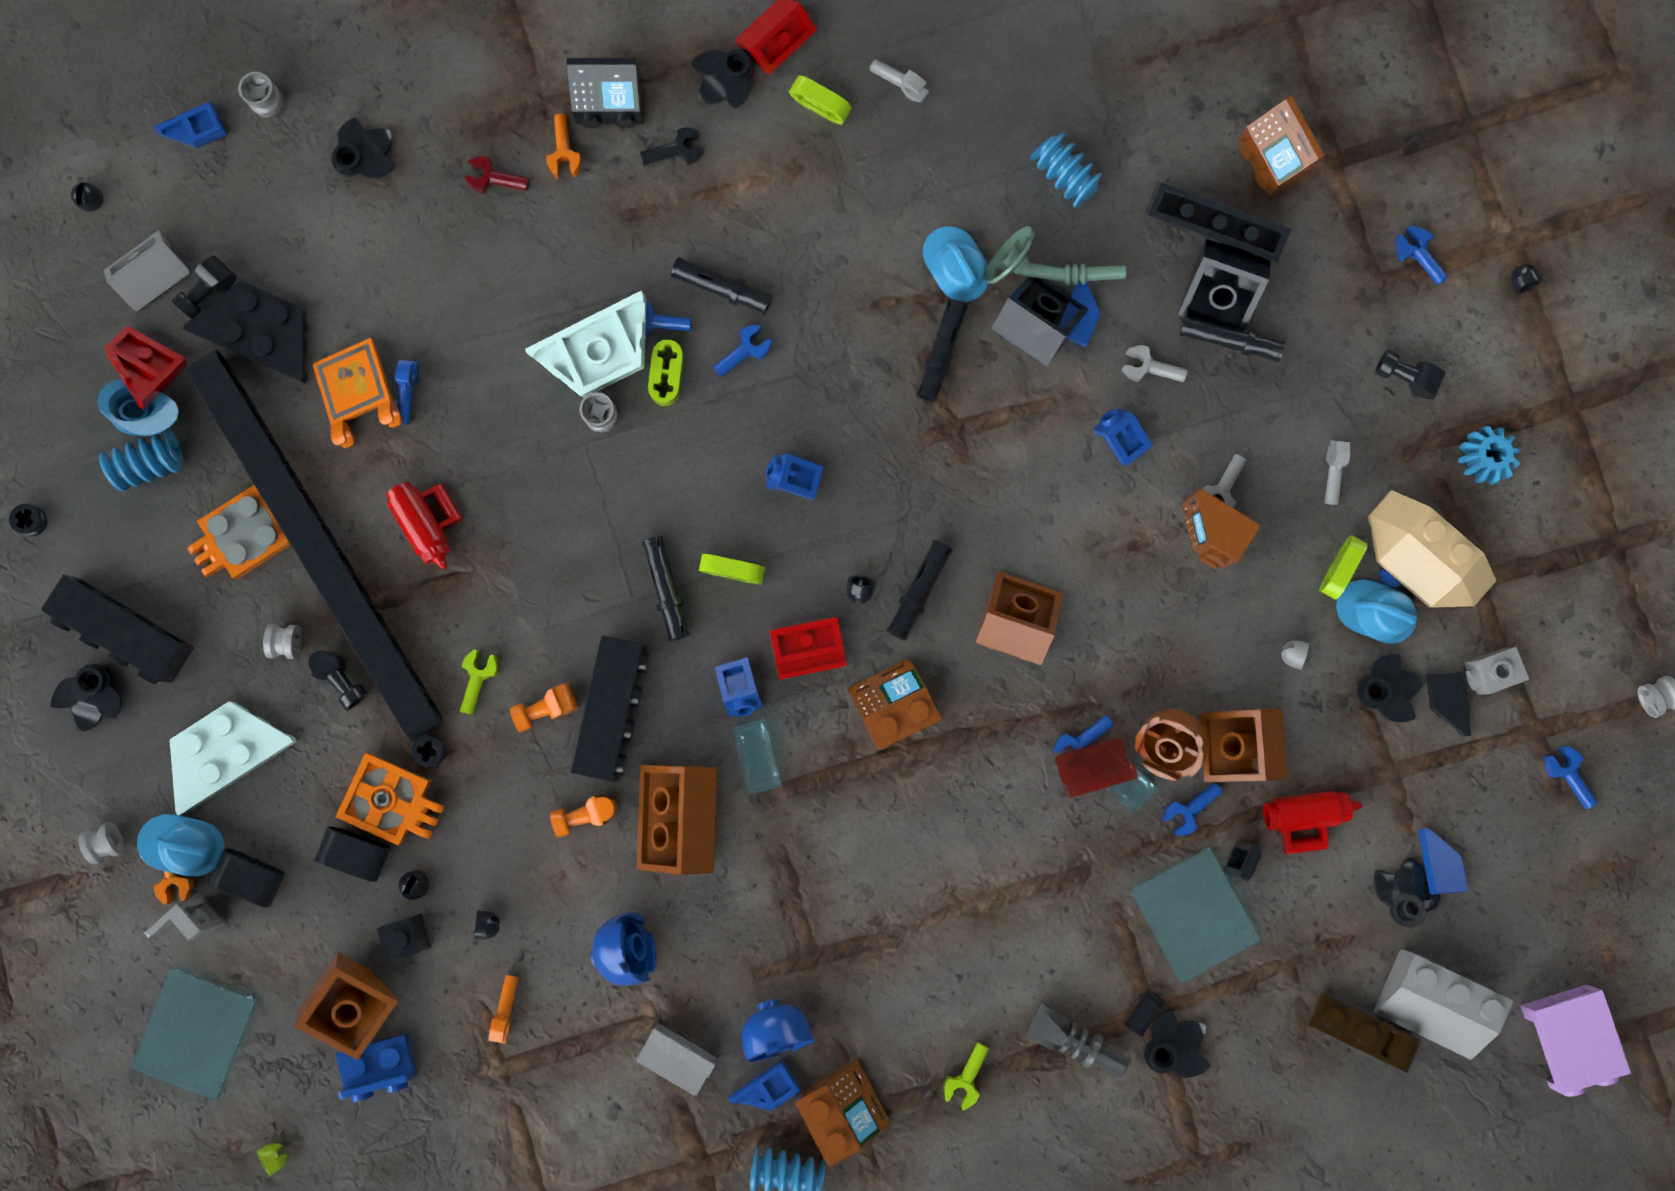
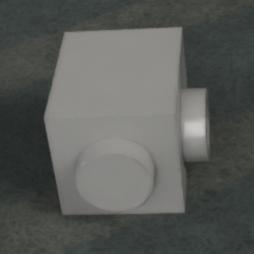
M1517 647L1502 648L1464 662L1467 669L1465 672L1467 683L1471 689L1476 691L1477 695L1492 694L1529 680Z

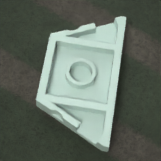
M639 291L525 350L529 356L584 398L590 393L600 391L644 369L647 298L642 291Z
M233 701L225 703L170 739L175 811L177 815H185L297 742L295 737L283 733L273 727L268 721L251 714L246 708Z

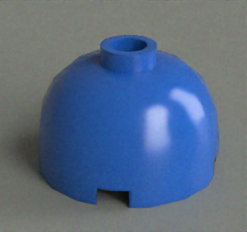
M628 912L608 919L596 931L590 957L593 966L605 980L618 986L637 985L648 982L651 979L648 977V973L654 972L656 969L657 953L653 935L650 932L645 936L641 924L646 923V921L636 912Z
M777 999L757 1004L758 1011L747 1018L743 1024L741 1034L746 1062H756L780 1056L779 1053L790 1049L795 1051L814 1042L806 1016L799 1008L790 1004L778 1005Z

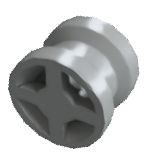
M268 624L263 637L265 656L267 658H277L279 655H285L287 659H298L303 641L301 627L299 625H289L287 628H281L278 624Z
M1667 675L1658 678L1653 685L1647 683L1639 686L1637 692L1639 701L1650 716L1658 718L1664 715L1667 709L1675 710V679Z
M110 821L101 824L98 830L84 831L78 837L82 855L92 865L102 862L105 856L110 855L114 857L122 854L124 851L122 835L114 823Z

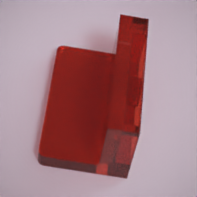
M1114 738L1055 756V763L1062 786L1068 798H1074L1139 778L1135 764H1129L1121 738Z

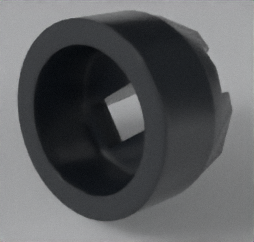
M81 182L73 186L71 199L81 210L93 212L101 207L103 194L93 184Z
M1532 265L1516 267L1512 271L1510 278L1517 294L1529 291L1543 281L1539 271Z
M850 576L846 587L848 598L856 603L857 599H861L862 604L868 602L874 593L875 581L865 576Z
M410 871L400 878L398 888L403 897L414 900L426 894L429 888V881L424 873ZM412 877H415L417 880L409 894L406 890Z
M477 910L474 939H491L497 935L500 930V920L495 913Z

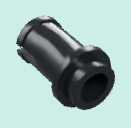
M1149 989L1144 994H1139L1140 1001L1127 1021L1124 1022L1127 1028L1141 1037L1145 1035V1031L1157 1013L1164 1011L1162 1006L1165 1000Z

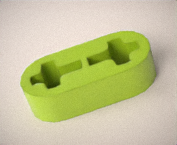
M798 76L789 90V94L798 103L835 124L843 125L852 110L851 105L844 98L805 76Z
M670 339L658 342L653 348L648 392L652 400L661 406L674 404L678 400L681 390L684 354L680 345ZM670 348L677 358L670 360L669 370L664 369V360L659 355L665 354L667 349ZM663 376L668 377V385L673 389V392L666 393L665 398H661L659 391L655 390L656 387L662 386Z
M1350 535L1334 558L1320 585L1319 591L1335 600L1338 599L1349 584L1366 552L1368 544Z
M702 554L698 571L762 585L766 568L744 561Z

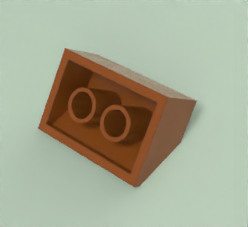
M640 765L637 870L677 875L714 873L717 767Z

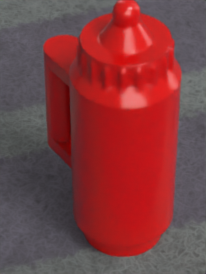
M403 482L390 489L386 493V497L389 500L387 506L416 555L421 557L426 565L435 563L440 569H446L447 563L445 558L451 552V549L447 544V537L443 530L463 520V517L443 483L421 493L410 482ZM434 496L447 520L438 523L425 500Z
M1334 791L1272 798L1271 802L1263 804V817L1266 828L1269 831L1276 830L1277 833H1282L1285 855L1327 850V827L1339 826L1341 823L1351 821L1353 812L1361 809L1362 804L1359 801H1352L1345 792L1336 793ZM1318 828L1317 837L1291 840L1292 831Z

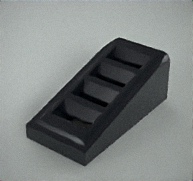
M1241 841L1235 842L1225 865L1224 873L1248 883L1252 879L1259 863L1262 848Z

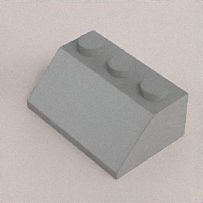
M1400 949L1373 1013L1472 1060L1500 1034L1513 1000L1421 956Z

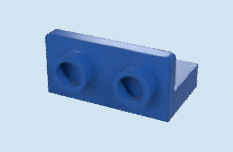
M408 1033L369 1043L358 1060L341 1051L335 1054L344 1088L338 1092L340 1100L351 1097L352 1102L362 1101L374 1096L373 1091L386 1088L387 1093L395 1092L408 1087L407 1081H410L418 1074Z

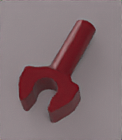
M478 156L468 160L472 168L484 171L483 176L480 178L464 177L467 184L476 192L484 194L493 184L528 191L530 178L496 171L489 157Z

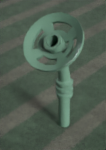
M1026 226L1015 232L999 248L991 259L984 275L985 281L989 284L998 282L1014 272L1016 275L1020 273L1023 276L1065 282L1066 285H1070L1071 282L1074 285H1078L1079 281L1082 285H1085L1086 281L1126 279V266L1086 267L1085 264H1081L1078 267L1077 264H1073L1071 268L1068 264L1065 268L1030 263V259L1026 255L1031 248L1035 231L1030 226ZM998 269H1001L1003 273L996 277Z

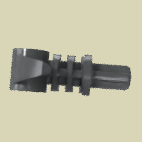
M1045 1003L1040 1004L1025 1033L1026 1036L1050 1050H1054L1056 1044L1059 1045L1058 1051L1065 1053L1068 1049L1070 1051L1069 1057L1075 1060L1077 1056H1080V1063L1085 1068H1089L1093 1063L1117 1077H1121L1126 1072L1129 1064L1128 1058L1103 1045V1036L1096 1033L1091 1038L1088 1037L1089 1030L1082 1028L1080 1032L1077 1031L1078 1024L1071 1022L1069 1026L1067 1025L1070 1019L1068 1016Z

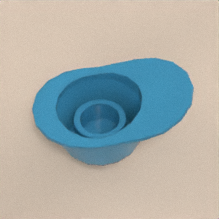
M951 226L935 229L928 235L923 245V258L944 294L951 299L961 302L975 300L982 295L989 284L984 279L988 264L970 235L960 228Z
M122 379L106 384L99 392L97 400L100 412L119 431L130 435L152 436L162 433L173 426L177 421L179 413L176 403L163 393H160L143 410L138 406Z
M1361 579L1350 582L1336 602L1338 617L1346 627L1380 642L1389 644L1403 642L1411 636L1416 627L1417 612L1411 599L1403 592L1375 581Z
M162 814L151 818L143 825L137 839L138 852L147 865L158 870L184 876H201L211 872L225 848L222 834L214 825L205 821L171 814Z

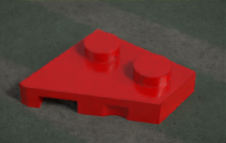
M126 326L104 347L107 358L138 406L143 410L187 366L184 357L129 326Z

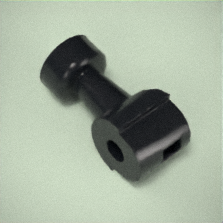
M217 256L207 258L196 267L194 276L198 281L187 295L179 292L171 300L190 319L201 312V308L198 306L201 301L213 291L227 292L237 279V276Z
M1389 349L1383 353L1375 370L1376 375L1389 378L1393 374L1409 383V388L1413 395L1429 400L1435 399L1446 374L1443 369L1428 362H1418L1416 367L1399 362V354Z
M318 650L309 657L308 666L313 672L310 675L316 679L328 681L341 694L338 701L346 711L356 707L368 696L369 693L361 684L353 686L345 675L346 665L343 656L330 651Z

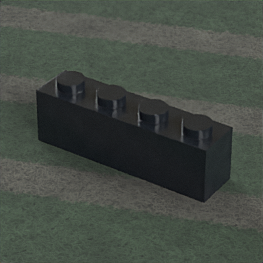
M1157 181L1145 214L1276 262L1280 258L1291 231L1290 228L1160 181Z
M63 574L41 608V611L52 617L50 623L65 631L73 629L81 634L79 637L81 642L95 649H99L101 646L110 652L108 657L111 660L125 667H128L129 664L139 669L137 675L152 684H157L158 681L173 682L194 649V646L79 577Z
M601 636L571 773L610 782L617 781L618 775H624L628 759L627 755H623L625 741L631 742L635 728V721L630 720L633 707H639L643 687L638 686L641 673L646 674L650 660V653L645 652L646 645Z

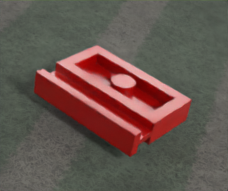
M837 617L769 630L779 680L847 667Z

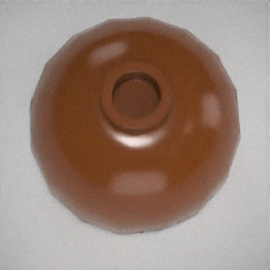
M1180 709L1160 710L1151 715L1137 733L1135 741L1136 752L1140 751L1144 759L1142 764L1146 769L1160 778L1171 781L1179 780L1181 777L1188 775L1190 777L1194 776L1206 759L1209 745L1205 727L1199 719L1188 711Z

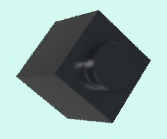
M422 913L376 928L386 963L420 953L431 947Z

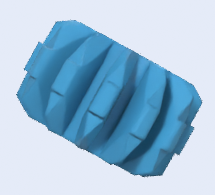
M1490 426L1480 428L1479 432L1473 431L1467 435L1468 442L1462 443L1459 447L1466 455L1460 457L1457 462L1467 463L1468 465L1463 475L1468 476L1475 473V483L1480 484L1487 480L1490 485L1499 483L1500 478L1503 480L1510 478L1513 475L1511 469H1515L1521 464L1513 457L1522 450L1518 447L1513 448L1511 445L1516 436L1510 435L1504 438V428L1499 427L1493 431ZM1486 454H1492L1493 457H1487Z

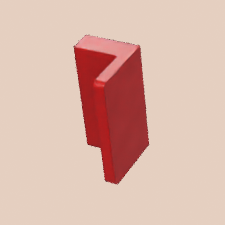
M777 0L735 39L738 47L748 50L761 70L769 75L814 34L817 29L801 3L793 0Z

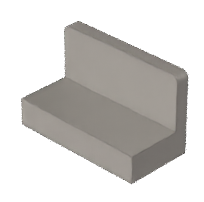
M158 230L104 269L106 282L134 311H138L187 276L189 269L171 250L169 241Z
M202 897L176 904L144 933L148 938H152L179 929L190 941L216 933L227 922L209 901Z
M657 1022L638 1055L637 1062L695 1096L700 1091L706 1078L709 1077L718 1058Z

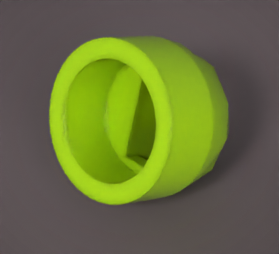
M270 1143L256 1151L261 1164L269 1176L282 1169L288 1160V1153L278 1155L277 1152L284 1147L279 1143Z

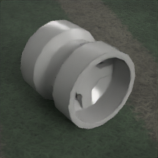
M251 72L242 77L238 87L239 94L256 114L261 117H271L281 110L284 101L282 93L267 75L261 72Z
M599 392L590 393L580 403L579 411L582 419L595 432L603 433L609 431L617 423V408L607 395Z

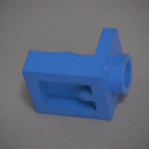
M1122 409L1108 411L1100 418V423L1093 428L1096 435L1104 437L1120 464L1124 466L1131 464L1153 446L1134 414Z
M790 454L775 455L766 469L765 476L768 479L766 488L771 490L780 489L809 500L815 499L824 466Z
M748 657L714 667L723 703L730 717L747 716L763 707Z

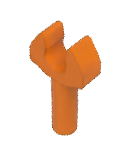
M556 114L554 119L557 149L554 153L546 156L547 165L555 178L559 179L560 163L569 161L571 173L576 178L582 167V158L578 152H573L570 149L568 116L566 114Z
M164 871L162 881L154 885L155 895L163 905L171 904L173 902L171 887L175 884L179 888L181 901L189 900L194 890V879Z
M505 976L497 1014L492 1018L489 1041L506 1044L511 1028L510 1015L519 977Z

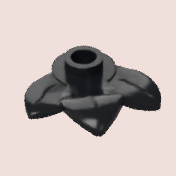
M712 49L698 55L691 62L693 69L704 76L698 95L700 102L716 104L726 99L730 106L736 109L748 99L750 94L748 80L754 71L753 60L748 53L742 50H732L725 54L719 50ZM736 64L743 66V70L740 72H733L731 69Z
M356 117L351 118L341 126L338 131L339 145L334 149L331 158L332 165L339 174L346 177L361 174L368 179H377L386 176L395 168L394 163L385 156L392 144L391 130L375 128L364 131L363 126ZM348 157H355V161L352 164L345 165Z
M1389 654L1380 657L1374 663L1371 674L1359 681L1356 693L1362 705L1370 709H1378L1385 719L1392 722H1409L1416 718V714L1412 705L1407 700H1410L1421 690L1425 680L1413 672L1401 670L1400 655ZM1372 685L1378 689V695L1375 698H1372L1368 693Z
M99 664L86 665L80 669L76 677L62 680L51 698V707L72 708L74 722L79 732H85L95 727L101 721L102 716L109 719H117L122 704L119 693L112 687L110 671ZM95 675L99 677L97 687H93L91 683Z
M1411 857L1407 858L1400 865L1396 875L1383 870H1376L1374 872V886L1378 899L1390 907L1392 919L1403 927L1413 928L1420 925L1426 917V912L1435 909L1440 901L1441 894L1430 895L1424 869ZM1407 903L1411 906L1413 915L1407 912Z
M1172 1010L1163 1012L1155 1019L1151 1027L1152 1040L1147 1043L1144 1050V1059L1150 1069L1162 1074L1173 1071L1182 1078H1192L1210 1068L1206 1058L1196 1051L1204 1039L1206 1033L1205 1024L1193 1020L1178 1023ZM1161 1048L1166 1049V1058L1157 1060L1155 1056L1157 1050Z

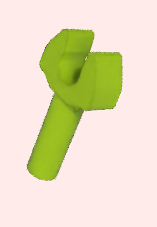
M473 649L466 655L462 663V668L468 671L470 679L460 712L470 715L474 713L483 681L489 677H497L499 672L498 659L493 654L489 656L486 668L479 670L476 664L480 651Z
M977 1042L962 1074L956 1077L947 1076L944 1082V1097L947 1102L950 1101L957 1088H964L966 1090V1095L961 1102L962 1110L968 1109L977 1102L980 1095L978 1090L975 1089L973 1081L990 1049L989 1047Z

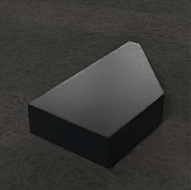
M1465 672L1428 674L1427 686L1430 710L1456 729L1459 735L1471 736Z

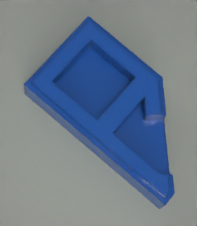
M211 101L153 126L159 135L194 148L202 147L228 135L217 109Z
M1079 281L1078 285H1075L1071 298L1089 310L1068 340L1086 347L1099 319L1100 312L1087 281L1085 285H1082ZM1068 302L1058 326L1062 330L1079 311L1070 302Z
M1424 828L1418 830L1430 895L1467 892L1468 887L1462 856L1431 829Z
M781 1059L728 1095V1100L730 1103H741L773 1111L801 1092L802 1088L784 1060Z

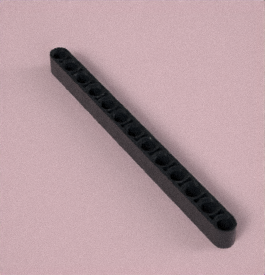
M215 349L187 366L188 376L404 733L411 741H415L444 723L438 707L227 360Z

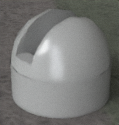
M1297 640L1287 642L1281 652L1282 660L1290 667L1301 670L1308 653L1309 643Z

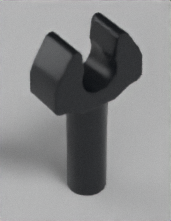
M688 127L678 129L677 138L673 143L641 151L643 164L646 165L675 156L682 158L687 165L696 163L704 155L703 147L687 149L684 146L689 141L699 139V131Z

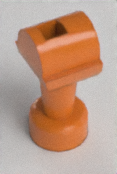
M567 682L548 690L545 698L533 705L526 707L523 703H519L510 707L509 711L516 729L522 733L532 728L533 720L548 715L553 720L579 709L571 686Z
M595 795L589 798L585 806L566 813L563 808L550 811V821L556 837L561 838L569 835L573 826L592 823L597 826L607 824V820L614 818L617 814L618 806L612 797H599V795Z

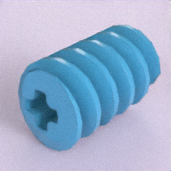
M1063 132L1057 136L1050 137L1042 143L1030 156V160L1039 159L1037 168L1040 171L1048 169L1046 173L1048 180L1051 181L1058 178L1055 188L1057 190L1067 188L1064 198L1066 200L1076 198L1073 208L1077 209L1087 202L1099 189L1100 185L1098 183L1103 174L1101 172L1093 176L1089 174L1094 166L1092 162L1081 166L1080 163L1085 154L1081 152L1072 156L1071 153L1076 144L1072 142L1063 146L1062 143L1067 136Z
M167 429L164 431L165 441L158 434L152 435V445H149L144 438H140L138 440L139 450H136L130 442L126 443L125 455L119 448L115 447L111 449L113 459H110L105 452H101L99 455L100 466L112 486L124 492L130 489V486L138 487L144 481L152 482L157 476L166 477L170 471L173 473L180 472L183 468V456L180 444L172 430Z
M756 1145L749 1180L750 1190L757 1191L759 1186L763 1184L764 1191H773L775 1187H778V1191H821L826 1161L823 1159L818 1168H815L814 1158L809 1156L802 1166L800 1155L795 1153L790 1163H788L786 1152L783 1150L780 1151L776 1160H773L771 1148H767L763 1156L759 1157L758 1146Z

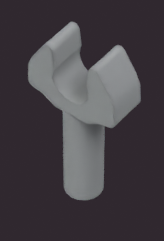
M878 59L872 62L870 71L900 87L908 99L922 103L929 93L924 88L927 82L915 72L909 70L907 74H904Z
M1139 345L1127 350L1126 355L1138 358L1142 363L1139 368L1131 365L1123 366L1121 370L1130 380L1139 382L1143 376L1150 373L1180 382L1185 381L1187 369L1153 360L1148 346Z
M1330 441L1326 455V461L1330 466L1324 499L1325 504L1338 505L1343 468L1349 464L1350 442Z
M1235 454L1218 485H1207L1203 490L1212 496L1219 497L1222 502L1233 508L1236 500L1232 498L1230 490L1247 460Z

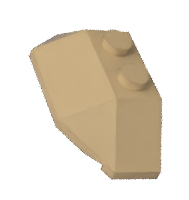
M1391 490L1368 515L1377 563L1429 608L1473 607L1496 582L1485 554L1431 507Z

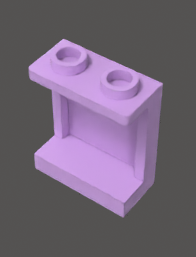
M1583 985L1520 1005L1524 1018L1535 1024L1552 1078L1547 1080L1549 1088L1564 1096H1577L1583 1094L1586 1091V1087L1596 1084L1599 1086L1612 1085L1619 1081L1618 1077L1631 1074L1602 989Z

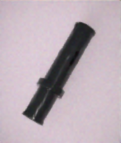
M677 257L671 270L672 278L727 298L729 303L735 306L739 303L762 312L764 315L770 307L773 295L746 285V281L743 279H731L710 269L683 260L681 257Z
M954 299L947 301L930 357L924 361L923 367L926 369L916 396L925 401L937 402L944 376L949 374L951 366L948 364L968 309V305Z
M1185 314L1182 323L1190 325L1191 329L1182 326L1179 332V336H1186L1240 351L1245 356L1251 354L1273 360L1277 363L1281 360L1282 353L1274 352L1273 349L1284 350L1285 341L1283 340L1279 341L1257 335L1256 331L1253 330L1246 332L1191 317Z
M658 536L657 539L652 537L641 543L645 550L659 601L656 607L658 612H662L668 640L674 641L675 638L679 640L690 636L682 610L684 601L683 598L678 596L663 536Z
M933 540L906 595L901 596L898 601L900 607L886 630L891 635L906 641L918 615H923L926 609L923 605L949 555L953 551L948 545L938 540Z

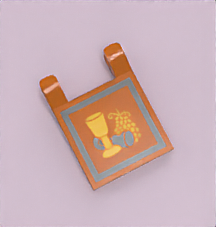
M368 338L312 364L331 424L330 434L334 445H342L343 448L353 446L356 441L347 421L378 408L379 421L383 425H389V427L394 428L402 424L401 414L392 399L373 338Z

